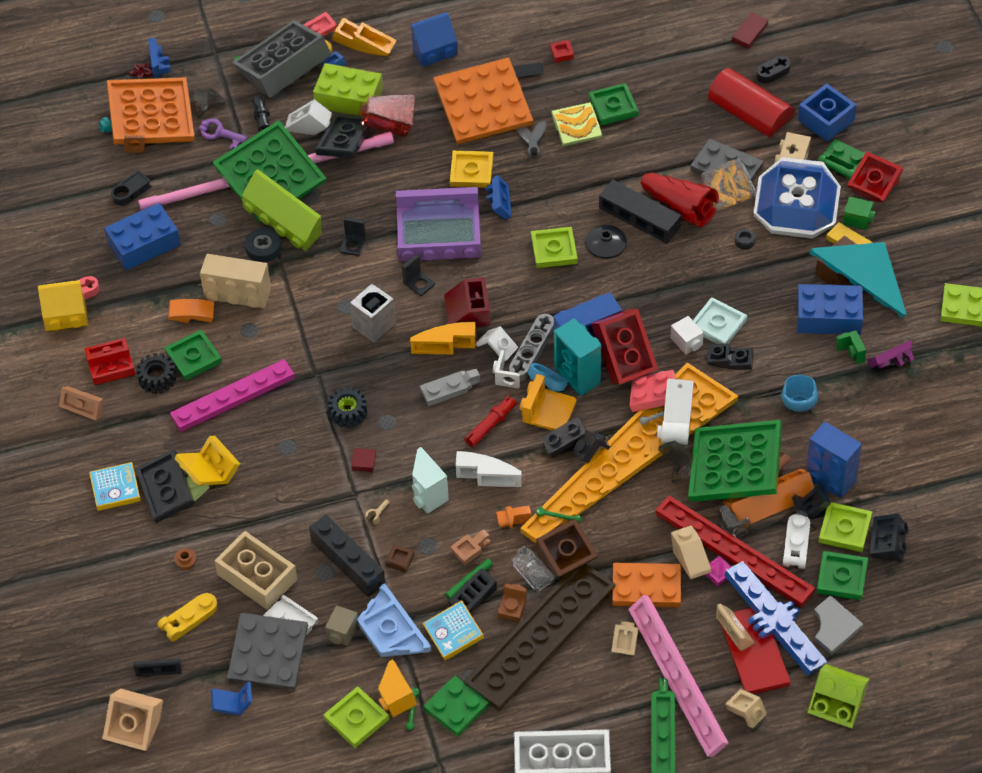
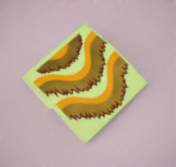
M591 103L552 111L556 130L559 132L562 146L601 138V130Z

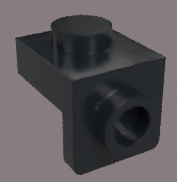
M586 430L581 439L576 443L573 452L582 461L589 463L600 446L607 450L611 446L606 442L607 437L602 433L596 431L594 434Z
M819 484L804 497L796 494L792 496L795 511L812 520L831 504L825 487Z

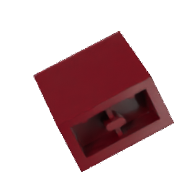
M485 277L464 279L444 294L448 324L475 322L476 327L490 326V309Z

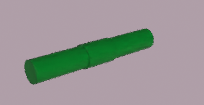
M487 558L473 571L468 573L445 593L446 598L451 600L481 568L487 571L492 567V561Z

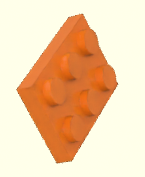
M613 563V583L616 584V587L613 589V606H632L645 595L649 596L654 607H681V564Z

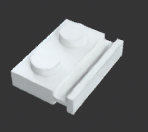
M285 595L263 615L308 622L307 634L315 624L319 623L316 616Z

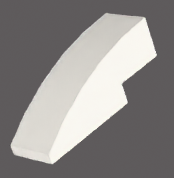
M457 451L456 478H475L478 480V486L522 487V473L512 465L490 456Z

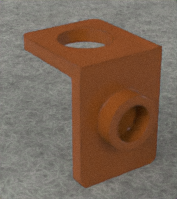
M125 135L124 153H144L145 136ZM136 140L139 141L140 144H129V142Z

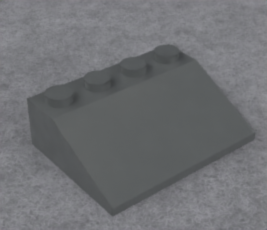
M293 20L232 63L260 93L270 98L277 95L286 86L293 84L300 76L309 73L313 67L323 63L332 54L322 35Z

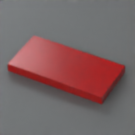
M752 608L733 612L753 639L754 644L742 651L739 650L720 624L744 691L757 694L790 686V679L773 634L762 639L759 636L762 630L756 632L753 629L757 623L750 625L747 622L750 617L756 614Z

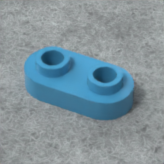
M538 363L530 364L528 374L533 381L536 374L545 376V385L548 386L549 390L558 393L565 390L568 383L566 378L544 365Z

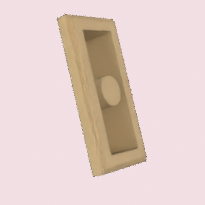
M718 604L716 618L738 649L742 651L754 644L753 639L734 613L726 606Z

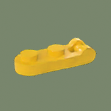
M203 593L170 616L161 618L157 626L167 633L166 636L170 641H176L216 613L218 609L217 599L212 594Z

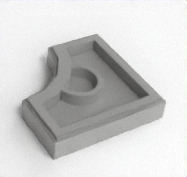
M831 596L814 609V614L819 619L821 625L820 631L815 636V642L830 655L863 628V623Z

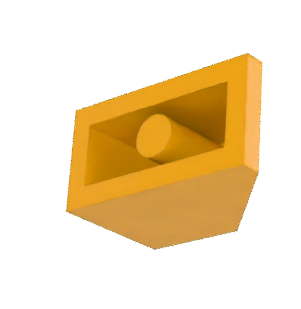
M394 660L389 661L378 688L381 698L378 700L383 710H389L392 717H395L417 705V702Z

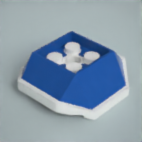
M782 157L759 176L753 216L772 234L813 239L826 230L835 227L841 186L823 162ZM800 194L801 197H794L793 195Z

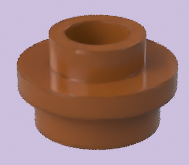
M189 548L180 549L174 556L176 566L182 570L191 569L197 560L196 553Z

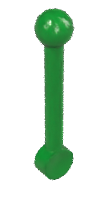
M543 507L536 509V514L539 517L547 515L567 520L576 519L578 523L582 520L579 515L569 516L545 511Z
M412 688L411 690L416 700L419 696V689ZM415 706L410 708L409 720L405 725L409 731L415 727L413 723Z

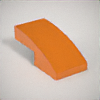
M201 299L170 300L168 319L183 323H189L190 319L211 323L214 313V301Z

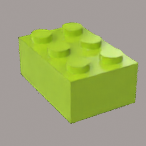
M325 63L313 91L314 100L329 111L372 118L383 91L382 74Z

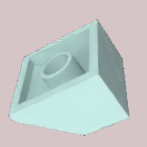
M422 447L418 448L412 474L413 501L418 508H422L428 514L449 501L447 475Z

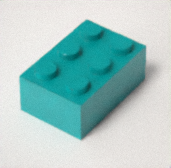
M574 318L554 330V370L566 378L571 388L579 396H582L601 383L602 346L599 340L595 337L593 338L588 333L587 328Z

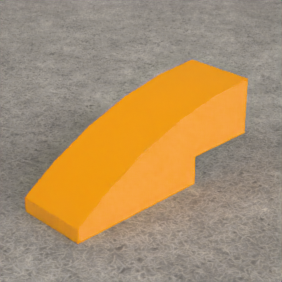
M342 18L332 37L333 41L346 47L382 56H388L397 41L363 22L358 26L345 18Z
M461 322L423 331L410 338L411 354L454 355V348H475L476 326L475 322Z

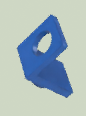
M247 682L238 693L219 689L211 690L212 711L241 716L252 703L251 682Z

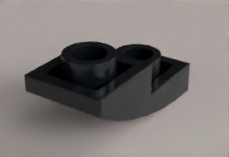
M730 344L709 345L707 363L720 368L752 370L754 351L752 347L731 349Z

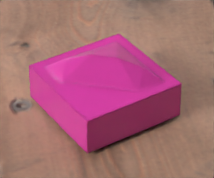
M720 556L709 563L711 573L705 574L718 587L727 580L724 574L727 569L731 568Z

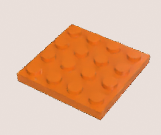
M509 57L433 77L457 145L523 126L533 125V118Z
M186 78L107 80L114 144H124L125 135L145 136V143L194 141ZM133 140L129 144H140V142Z

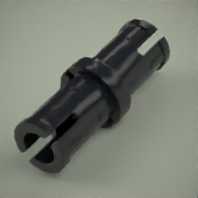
M259 95L255 96L252 102L255 110L253 113L254 118L257 120L258 131L261 132L270 126V114L266 108L265 98Z

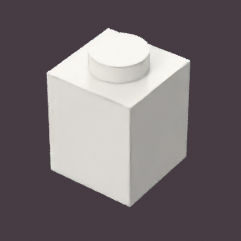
M689 316L671 325V339L685 355L698 350L703 345L704 332Z

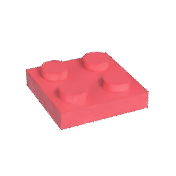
M674 370L661 371L633 379L630 396L632 412L665 406L667 379H676Z

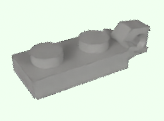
M477 369L467 371L466 373L465 371L457 372L420 385V391L427 405L431 406L468 393V389L472 388V385L480 383V375Z

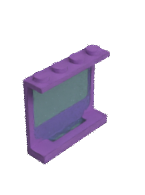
M478 187L396 191L398 261H409L416 254L420 257V260L481 257Z

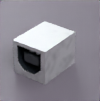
M373 284L369 285L350 302L353 328L374 343L396 324L394 299Z

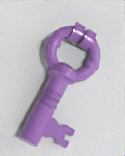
M217 119L202 121L199 127L201 135L207 140L218 137L233 140V144L229 147L230 150L248 140L247 136L224 129L222 123ZM213 123L218 126L215 134H207V128Z

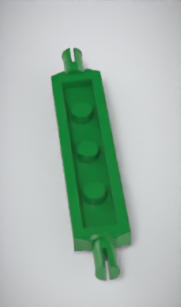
M662 678L658 679V691L651 693V773H675V693L668 691V679L664 678V686H662Z

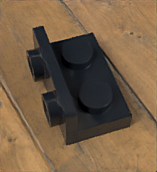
M899 513L874 517L870 555L873 559L894 556L898 562H903L904 554L907 551L905 539L909 528L907 522H904Z

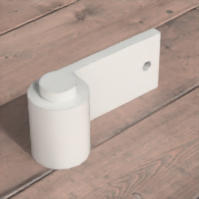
M667 379L664 420L662 426L658 425L657 438L661 439V443L688 445L694 381Z

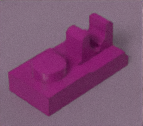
M909 340L867 361L871 368L876 365L879 368L891 364L890 359L892 358L897 366L904 365L902 356H905L908 362L914 360L910 350L913 343Z

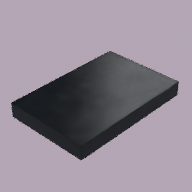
M335 115L315 149L316 155L355 158L373 126V118Z
M174 449L136 468L152 518L156 523L195 504L184 471L175 460L177 452Z

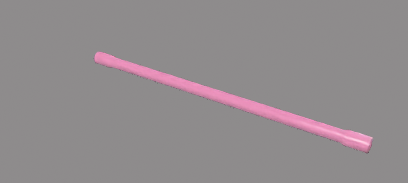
M387 132L365 139L358 152L393 144L392 133ZM316 153L308 155L315 164L338 158L316 155ZM222 178L167 194L138 200L142 211L157 203L165 205L230 186Z

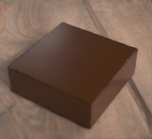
M393 544L385 561V566L407 572L415 555L414 550Z

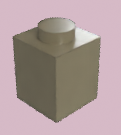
M336 605L325 627L327 639L334 644L348 646L358 626L357 612Z

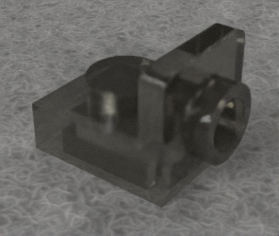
M727 505L719 508L718 522L723 530L736 538H742L750 532L751 521L749 518L738 521L736 514L731 512Z

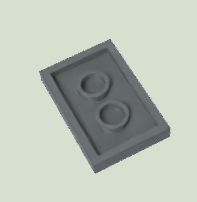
M709 138L692 162L690 171L713 180V173L722 170L724 177L727 167L736 164V171L741 167L750 186L763 167V160ZM735 173L732 179L733 186L737 189L746 191L745 189L741 188V186H739L736 182L737 180Z

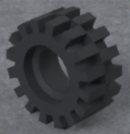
M153 353V357L146 355V360L142 358L140 360L141 363L137 364L138 382L142 389L145 388L146 392L149 393L151 390L152 394H156V390H159V393H163L164 388L168 391L170 389L169 385L173 387L174 381H176L174 362L170 360L169 356L164 357L162 353H160V356H157V353ZM154 370L164 371V373L158 377H151L148 375L150 372Z

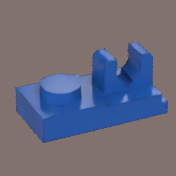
M150 38L148 40L154 79L161 78L160 74L171 72L170 65H168L170 62L168 56L163 57L161 45L157 46L156 38Z
M498 175L494 176L492 184L486 187V190L490 193L487 199L492 203L493 211L506 220L511 217L509 185Z

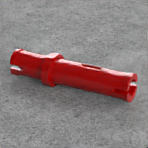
M507 395L497 407H493L490 410V414L464 437L466 444L474 448L499 422H503L506 419L505 416L517 406L515 399Z

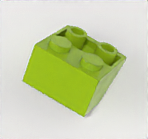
M825 664L819 672L807 713L852 728L863 702L869 679Z

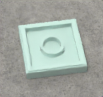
M711 297L693 321L704 332V338L716 344H729L747 321V315Z

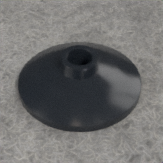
M612 225L597 226L590 230L586 236L588 251L599 258L616 257L625 250L627 245V238L624 232Z

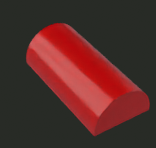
M726 68L719 73L708 92L709 100L769 138L795 115V109L731 68Z

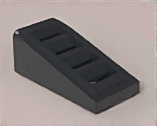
M481 568L453 596L449 604L453 606L463 599L468 604L466 608L470 613L497 591V581ZM477 587L481 592L478 593L474 588ZM468 593L474 597L473 600L467 595Z

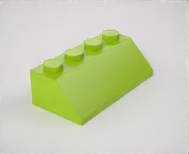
M257 169L242 194L244 209L249 213L253 212L262 223L265 225L269 224L280 236L287 237L293 246L301 248L306 252L321 236V216Z

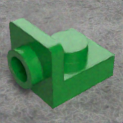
M857 331L845 332L836 337L835 348L837 352L847 349L849 356L854 358L857 365L865 362L866 348Z

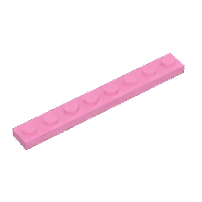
M643 595L628 610L664 677L668 679V684L672 692L675 693V697L706 755L714 757L728 744V741L649 596Z

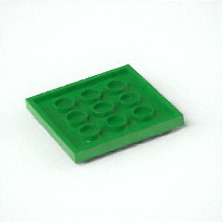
M279 120L213 161L214 168L241 201L242 194L257 169L298 199H301L326 182L324 174ZM252 212L251 214L255 217L259 224H262L259 217Z
M781 420L695 428L688 493L690 502L777 494L783 426Z

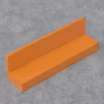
M798 469L778 478L777 494L728 498L723 503L725 509L733 512L737 527L742 528L794 506L792 496L796 494L804 497L814 489L810 472Z

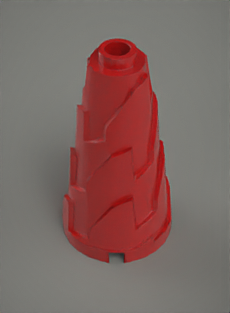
M652 172L643 175L640 183L645 192L652 195L655 200L670 207V210L676 211L683 219L695 226H705L717 210L713 207V203H719V193L712 187Z

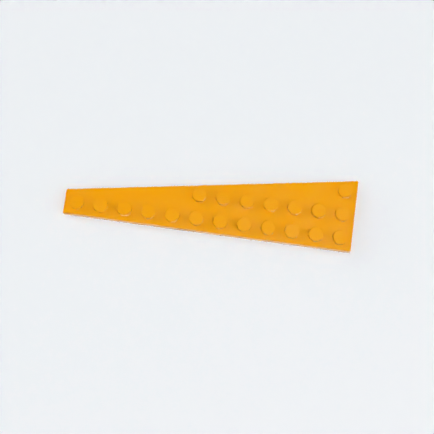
M686 363L675 374L678 380L694 381L689 436L695 432V428H701L738 401V395L689 363ZM665 406L638 411L607 442L611 446L609 450L602 447L589 463H585L542 506L545 511L569 516L580 515L676 446V444L661 443V439L657 438L658 425H663L664 416L648 421L646 425H641L639 419L643 416L649 417L663 412ZM535 513L521 527V533L536 543L537 538L571 520L547 515L539 517Z

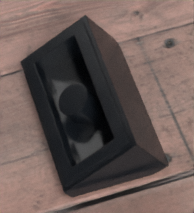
M182 659L133 662L137 677L182 673Z

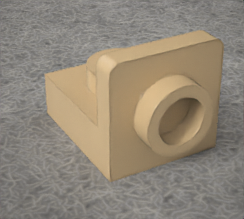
M621 621V625L615 624L611 652L635 655L639 629L634 627L635 623Z
M742 689L726 703L728 711L744 717L747 725L751 728H754L767 714L761 698Z

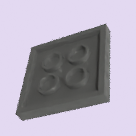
M240 613L227 676L228 680L296 690L309 625L308 622Z

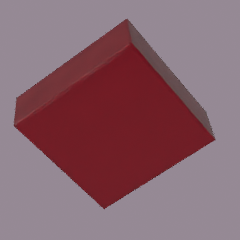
M354 448L352 470L374 472L376 450Z

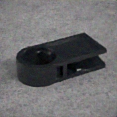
M139 170L112 188L113 202L118 206L129 204L152 187L150 184L151 180ZM120 192L128 193V195L123 198L116 197V195Z

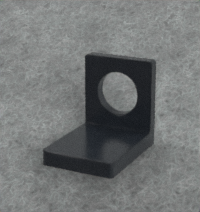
M345 217V237L340 253L360 256L366 240L365 221ZM350 242L358 244V247L354 250H350L346 246Z
M417 254L402 265L403 284L419 296H423L435 286V282L421 272L420 257ZM423 280L427 285L424 288H417L415 283Z

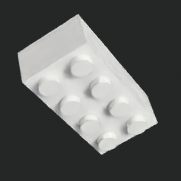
M609 730L514 732L515 773H611Z

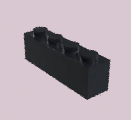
M612 180L599 194V209L666 244L681 229V215L676 211L668 209L659 202L653 201L642 193L636 192L615 180Z
M327 515L309 527L311 542L367 597L379 590L381 585L385 583L384 570Z

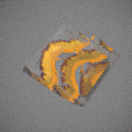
M741 158L722 163L721 167L701 174L704 185L716 189L719 193V203H713L717 209L716 211L745 201L757 193Z

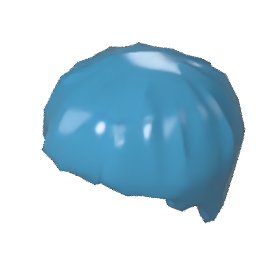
M793 375L786 379L781 393V400L787 409L794 412H803L815 406L819 394L814 379L806 375Z

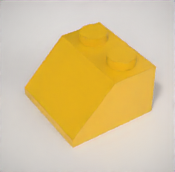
M80 280L38 286L46 331L78 328L88 325L86 304Z

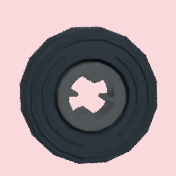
M259 228L247 235L244 247L247 255L252 260L268 262L279 255L282 243L279 234L274 230Z

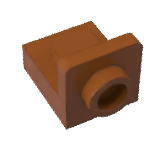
M518 584L504 585V595L498 610V618L520 623L527 601L526 588Z

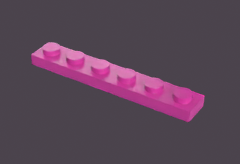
M285 359L174 410L170 412V415L181 433L295 379V376Z

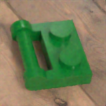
M835 139L824 154L819 156L817 161L823 162L827 168L846 176L847 180H850L865 153Z

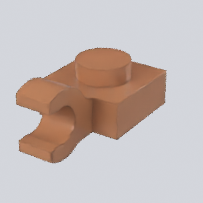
M485 530L480 531L473 538L467 534L450 546L451 552L466 565L482 554V548L491 543L488 539L490 535Z

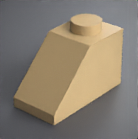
M692 525L671 532L673 553L689 578L693 579L711 573V567L701 539Z

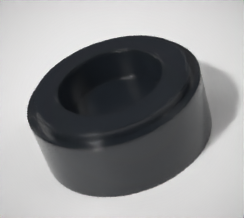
M749 229L737 231L735 234V245L743 250L752 248L755 245L756 239L754 232Z

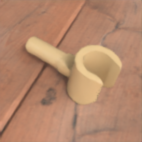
M386 499L377 509L368 510L366 512L367 521L372 516H376L373 519V524H379L380 514L390 502Z

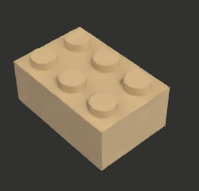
M206 254L200 271L204 299L227 302L234 305H246L253 308H265L271 291L267 263Z
M246 531L215 560L218 576L266 610L297 581L294 564Z

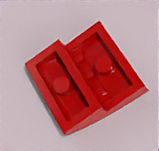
M125 338L84 348L94 385L136 375Z

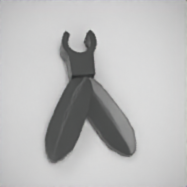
M545 121L538 123L532 133L525 126L517 128L518 135L529 145L528 157L530 159L532 158V153H537V157H540V149L537 143L541 140L547 129Z

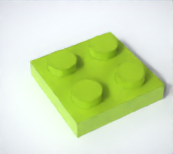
M572 227L531 231L536 268L578 264Z
M945 283L940 321L982 326V288Z
M831 502L825 513L818 543L863 552L872 511Z
M358 686L323 715L324 720L354 748L358 747L389 721V715Z

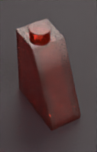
M415 95L368 97L366 103H362L359 110L361 124L406 137L413 126Z

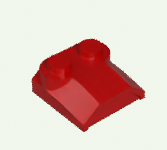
M866 151L847 187L874 202L884 203L893 187L900 182L903 167Z

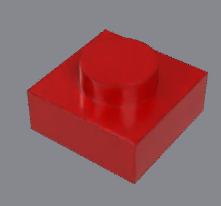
M569 40L550 44V50L555 63L574 59V52Z

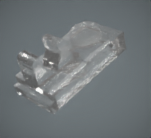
M521 547L517 550V556L510 559L511 564L536 592L555 581V576L530 548Z

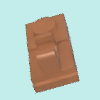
M69 386L62 387L59 407L93 420H98L101 417L102 398Z

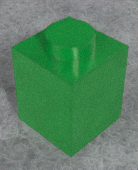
M849 196L844 210L843 225L867 230L869 223H873L876 211L872 210L873 202Z

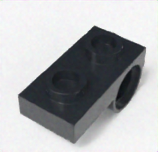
M578 416L541 437L549 455L553 458L570 447L575 448L576 443L581 439L586 428Z

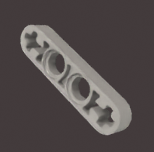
M541 314L536 318L509 366V372L516 373L515 371H518L522 364V371L518 372L520 374V382L526 380L529 376L528 369L530 364L536 363L554 331V318L549 314ZM533 337H540L542 341L534 343L531 339ZM530 352L533 356L527 359L522 357V354Z

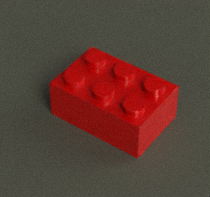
M628 309L592 323L596 338L602 346L601 353L612 384H622L658 370L638 309Z

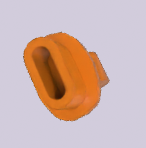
M508 506L505 507L504 511L496 512L499 528L509 526V529H512L513 524H524L531 516L530 506L517 508Z

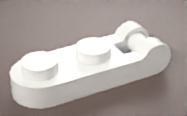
M798 513L790 516L788 520L783 566L795 565L798 568L805 569L810 520L808 517Z

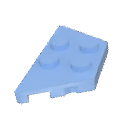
M386 584L381 585L380 592L375 599H371L367 609L357 619L358 626L381 657L431 651L430 644Z

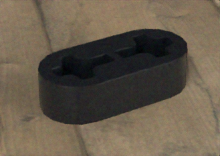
M778 56L759 65L756 74L757 80L761 83H770L788 74L791 66L790 59L786 56Z

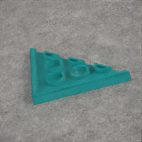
M885 242L812 248L809 251L810 255L813 257L817 256L830 269L847 277L853 285L862 286V291L865 290L874 296L873 299L880 304L897 312L899 317H905V307Z

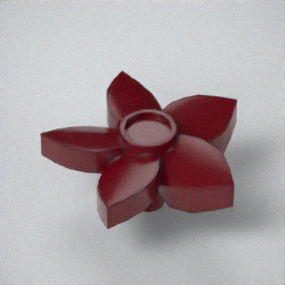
M149 63L134 64L135 70L129 73V76L137 75L138 79L153 75Z

